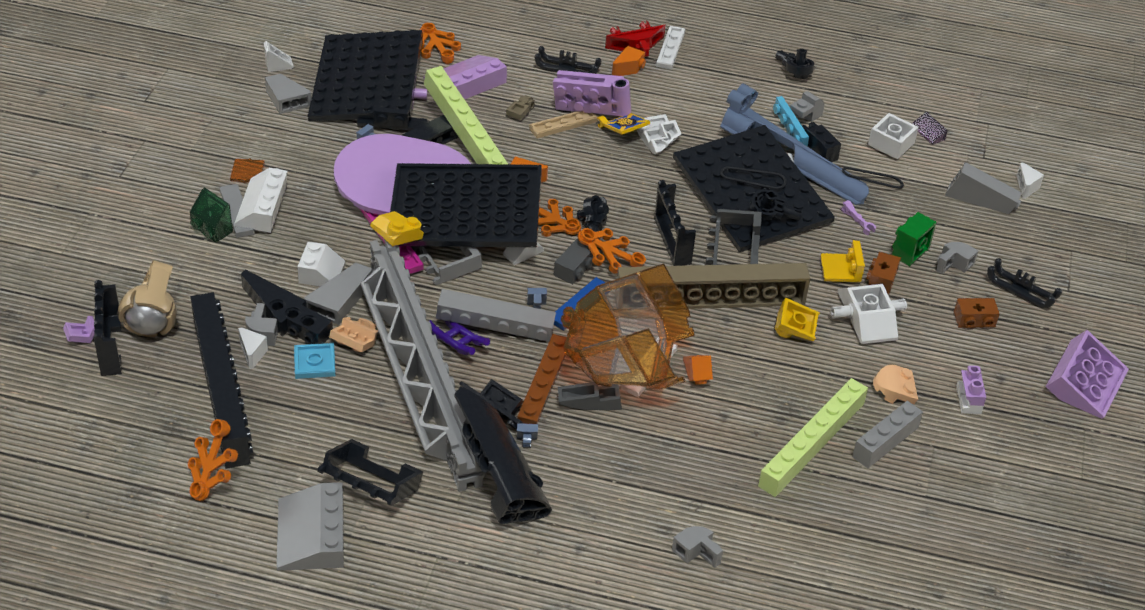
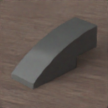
M598 381L558 387L559 405L582 410L622 409L619 384L599 387Z

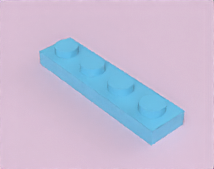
M783 96L776 97L773 110L778 115L781 124L785 126L789 135L808 146L809 136Z

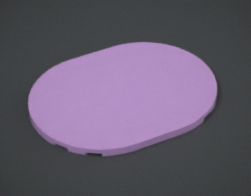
M375 134L351 142L339 153L334 164V182L340 194L345 199L354 203V206L364 211L381 215L390 212L397 163H471L461 153L443 144L395 134Z

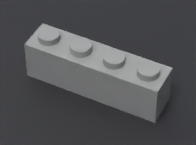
M906 401L856 441L852 457L869 469L919 428L923 411L909 401Z

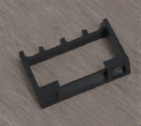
M660 180L657 187L654 220L673 266L692 265L696 230H686L681 224L680 215L676 213V206L674 204L676 184L666 185L665 180ZM671 229H675V232L677 234L676 241L673 237Z
M96 280L94 282V343L101 376L121 375V354H118L116 338H111V333L122 332V323L118 317L119 301L116 285H103L101 280Z
M353 439L326 451L324 461L317 469V472L321 474L327 473L333 476L336 481L342 480L352 485V488L355 490L361 489L370 493L372 498L378 497L387 501L389 506H393L418 491L424 472L406 463L401 465L399 474L366 459L369 446ZM347 461L395 483L394 491H386L336 466Z

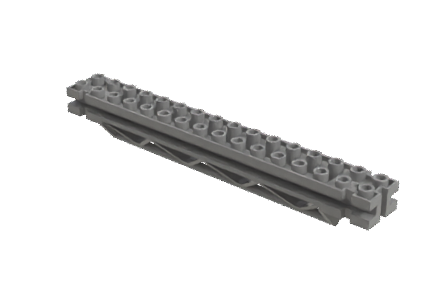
M377 240L370 241V260L373 273L361 282V287L424 451L428 455L447 461L449 469L453 473L458 492L467 490V483L473 482L475 488L482 487L483 477H486V473L480 469L463 435L462 427L466 418L454 397L456 392L454 389V379L452 376H449L447 362H443V353L441 348L438 349L436 335H432L431 323L426 321V312L424 308H421L419 295L415 294L414 282H410L409 270L404 268L405 262L403 256L400 257L399 246H392L386 240L385 246H379ZM382 318L391 326L389 334ZM401 336L403 341H397V339ZM398 358L407 365L404 374ZM416 375L419 382L412 381ZM414 399L423 406L421 416L419 415ZM432 417H434L436 425L428 423Z

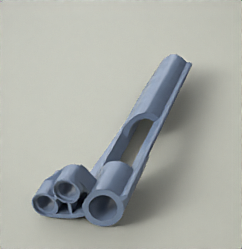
M742 83L737 90L734 89L727 97V103L730 104V107L727 109L720 125L722 129L731 134H737L766 125L777 141L794 150V164L804 176L855 205L864 204L869 194V188L866 183L846 176L842 172L841 167L828 161L750 108L758 96V92L755 89Z

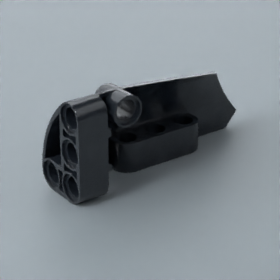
M460 386L455 392L454 397L466 418L462 427L463 435L482 472H490L497 485V492L491 500V508L499 524L536 520L548 516L552 512V508L541 489L543 481L539 476L533 474L498 411L477 394Z

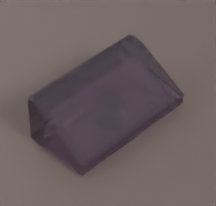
M925 112L912 123L918 127L917 132L932 145L946 140L948 130L929 113Z

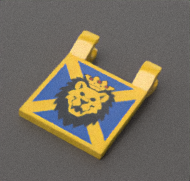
M632 113L610 121L604 115L597 117L600 121V124H598L599 128L606 127L621 135L650 125L649 120Z

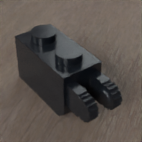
M810 122L808 127L802 125L809 136L807 147L830 162L839 159L841 143L822 124L817 125L814 122Z

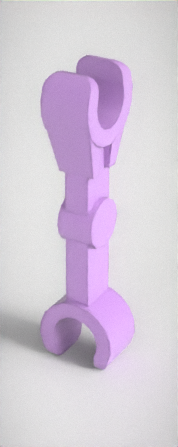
M851 201L843 202L845 206L841 207V211L852 216L855 222H858L863 227L865 235H869L870 230L873 233L875 232V224L867 223L862 218V215L856 212Z

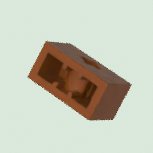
M879 251L877 258L872 260L871 269L873 270L869 269L866 280L869 281L868 285L883 284L887 294H890L901 257Z
M957 298L954 308L958 328L996 327L1000 315L994 298Z

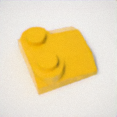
M395 211L379 215L370 224V227L392 246L422 239L424 234L420 230L422 224L417 218H406Z
M785 297L777 314L775 330L779 336L784 338H790L794 335L814 341L816 339L815 333L820 312Z

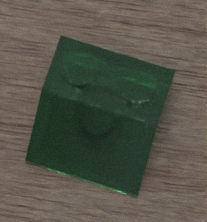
M204 187L190 210V224L195 230L204 234L206 238H210L217 243L233 232L230 204Z

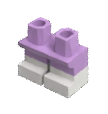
M968 366L967 370H961L963 381H958L956 385L961 413L982 414L986 394L981 369L979 366Z

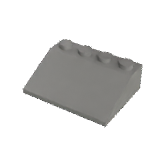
M343 482L320 483L279 498L277 571L344 568Z

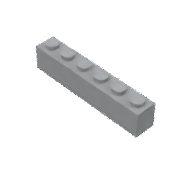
M442 289L437 305L436 319L549 342L556 312Z

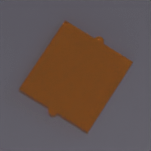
M251 158L235 159L230 181L250 182L252 177L263 172L265 161L252 160Z

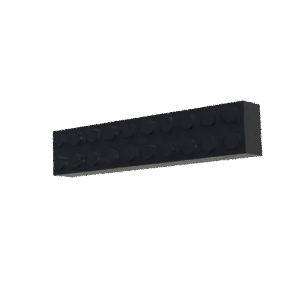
M214 292L190 296L194 326L214 418L225 420L230 425L229 434L222 439L221 451L223 454L229 448L236 450L238 453L235 462H226L224 464L225 469L251 464L250 455H254L252 443H248L252 441L250 429L248 427L245 428V426H248L246 413L242 412L245 411L243 398H238V396H241L239 383H235V381H238L236 369L231 368L234 367L233 355H228L231 352L229 340L225 341L228 335L226 326L222 327V325H225L223 313H219L221 311L220 299H215Z

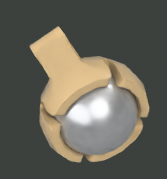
M153 260L143 283L130 289L120 300L118 317L128 331L140 336L156 337L159 332L162 335L167 334L175 325L177 317L176 304L173 297L166 290L173 268L172 265Z

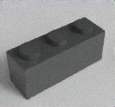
M577 238L554 262V276L570 284H574L577 279H581L584 272L593 265L592 258L594 256L588 246L583 245ZM597 247L598 251L603 254L601 248Z

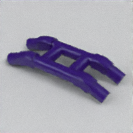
M430 320L432 335H436L438 340H442L462 355L475 354V348L466 345L471 341L478 346H488L490 344L489 338L474 334L459 323L444 320L450 328L449 331L444 333ZM459 333L464 336L458 341L452 338Z

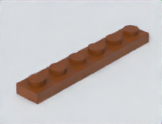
M552 334L517 416L524 424H538L571 345V338Z

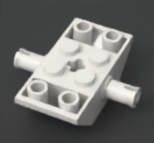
M883 284L838 289V294L844 306H832L830 310L833 319L841 317L850 318L861 344L898 340L896 311H906L907 302L904 298L890 300Z

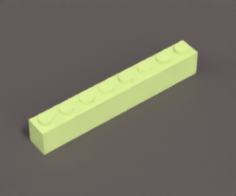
M439 66L426 70L424 86L477 164H508L443 67Z
M851 378L761 470L758 487L776 497L864 405L868 387Z

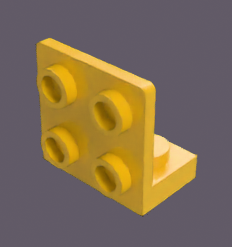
M852 241L851 248H848V254L821 253L820 259L824 281H862L865 264L860 241Z

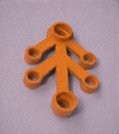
M424 23L420 29L423 32L421 57L424 59L430 58L431 50L436 46L441 54L443 63L451 64L454 60L453 51H460L461 43L454 41V33L437 30L433 23ZM429 37L431 40L425 47V40ZM443 45L451 46L452 50L445 49Z
M557 199L548 200V209L551 212L539 207V215L544 218H539L538 225L558 224L556 226L543 225L541 227L542 236L549 237L552 235V232H566L567 234L574 235L581 231V224L573 217V208L571 206H565L562 209V215L566 217V220L560 217Z
M584 228L578 233V240L583 245L588 246L594 256L592 262L597 266L602 265L605 255L610 263L609 270L614 274L618 273V267H622L614 255L630 262L631 267H642L646 262L645 256L640 252L630 255L616 248L618 246L622 249L627 248L630 240L625 236L610 240L613 236V231L609 228L597 232ZM597 247L601 248L604 255L598 251Z
M215 419L211 423L210 432L214 439L209 454L207 453L209 440L205 437H197L194 445L198 449L200 458L191 457L188 460V468L191 469L194 480L190 486V495L195 500H205L211 488L220 482L227 483L231 478L229 470L220 469L214 477L209 479L211 472L226 462H235L238 457L236 450L228 448L222 455L216 458L223 437L230 432V425L225 420Z

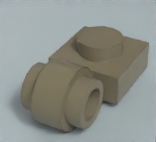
M527 95L521 96L519 101H514L506 109V115L522 120L530 109H533L535 100Z

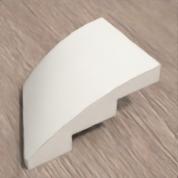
M666 114L644 118L650 121V125L636 129L647 148L655 155L681 136L676 120L669 121Z

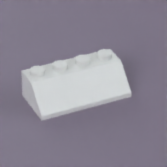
M268 168L250 179L234 226L254 228V230L271 233L286 190V170Z

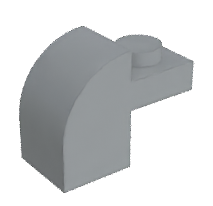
M806 91L803 92L801 99L790 105V109L799 117H804L813 122L823 116L824 101L811 92Z
M962 242L946 243L942 254L937 259L936 271L943 274L951 266H954L965 273L975 264L978 250Z
M257 303L255 311L251 313V317H245L246 329L267 336V346H275L278 336L277 319L266 318L265 304Z
M693 526L686 528L673 538L672 551L686 563L700 555L716 568L721 564L723 554L719 544L712 541L714 532L704 527Z

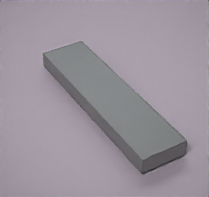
M238 184L219 187L236 238L254 235V228L234 226L243 201Z

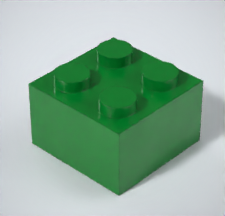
M917 212L913 217L910 216L906 223L900 225L895 232L897 236L892 245V255L901 257L900 261L910 267L930 249L937 222L920 212Z

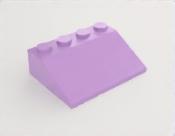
M477 55L443 68L464 99L502 85L507 80V66L494 57Z
M1086 330L1071 339L1046 388L1059 400L1102 419L1105 417L1129 368Z

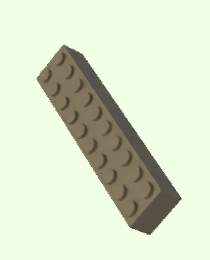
M807 263L618 267L616 300L618 311L781 306L785 297L805 306L811 278Z

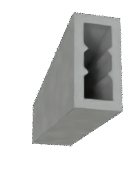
M966 162L949 184L945 196L1006 214H1010L1013 209L1016 210L1021 203V200H1019L1020 191Z
M354 263L304 298L307 308L339 325L342 319L346 317L363 296L364 292L361 282L373 273V269Z

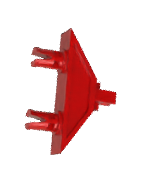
M646 20V24L643 21L640 23L639 27L641 29L621 32L618 26L616 29L612 27L610 29L611 34L606 35L605 49L623 52L629 46L644 51L645 57H648L649 50L664 38L666 24L651 27Z

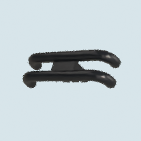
M543 46L538 48L539 53L534 56L535 62L540 68L555 72L562 70L597 74L602 62L600 58H596L594 64L578 62L577 53H573L571 57V52L567 51L566 56H564V50H560L559 57L549 56L545 53ZM541 58H542L544 61L551 62V63H555V64H559V65H553V64L545 63V62H543V61L541 60ZM575 68L584 69V70H589V72H587V71H582V70H577V69H575Z
M996 258L994 266H989L987 269L988 278L992 283L1041 308L1053 306L1055 300L1062 294V289L1056 288L1053 293H1050L1034 285L1036 277L1032 276L1028 280L1030 274L1027 272L1022 277L1023 270L1018 269L1016 275L1004 270L1000 258ZM995 271L1003 278L1013 282V284L1011 285L995 275ZM1033 292V293H1035V294H1037V295H1039V296H1041V297H1043V298H1045V299H1048V300H1047V301L1041 300V299H1039V298H1037V297L1031 295L1030 293Z

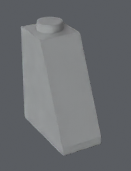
M283 74L265 77L266 92L279 114L310 107L312 101L310 90Z

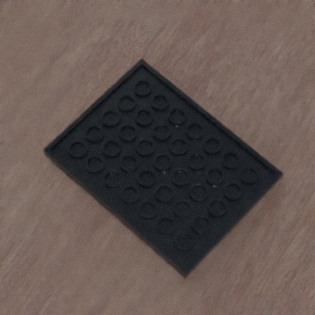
M422 30L325 35L312 101L308 111V121L373 118L374 106L409 110V116H411L423 39Z
M766 125L673 153V159L710 212L717 216L718 209L751 211L749 206L750 200L754 193L761 189L775 191L780 199L786 200L787 206L802 210L799 221L784 216L781 220L776 218L772 220L761 219L759 246L834 222L835 216ZM724 167H737L782 174L786 178L787 183L782 189H769L724 179L720 171ZM731 169L723 171V174L730 178L773 187H779L784 184L783 178L777 175ZM720 223V226L739 253L751 249L753 226Z
M397 163L390 212L395 211L406 218H417L422 224L420 230L424 232L422 239L398 246L537 247L542 165Z

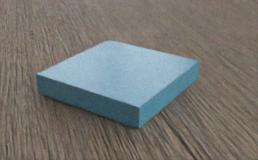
M334 343L294 345L295 379L336 377Z

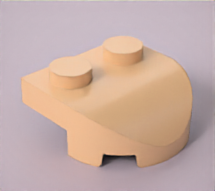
M345 317L342 319L341 326L330 331L329 338L336 340L338 344L351 347L356 352H364L375 345L378 330H376V324L367 319L359 318L358 321H352L350 317Z
M887 365L874 377L873 385L877 392L880 390L885 395L884 399L889 403L893 404L897 399L905 402L909 401L912 404L918 401L912 370L897 365Z

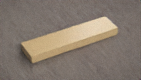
M577 111L529 124V129L536 138H541L598 122L595 113Z

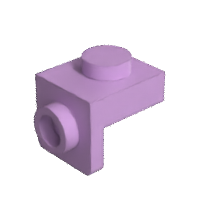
M88 316L85 324L65 322L63 329L67 341L91 343L94 337L95 321L93 316Z

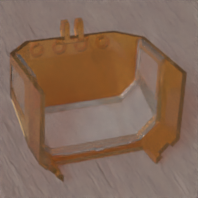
M664 263L598 285L577 302L575 309L566 307L563 310L564 315L561 316V322L565 328L569 329L564 345L565 354L597 385L612 387V385L642 386L648 389L661 390L686 382L684 377L678 378V375L674 374L669 363L674 342L695 336L693 327L689 328L687 319L691 317L689 308Z

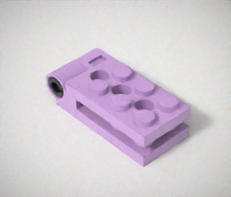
M558 70L557 78L553 80L556 110L584 111V113L627 116L631 113L629 81L624 79V76Z

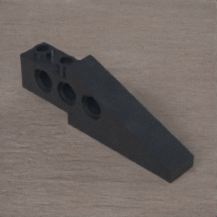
M246 269L241 273L242 288L256 305L257 303L265 304L266 318L277 319L278 332L282 337L289 332L292 336H296L308 344H324L329 339L330 331L333 329V321L307 308L305 299Z

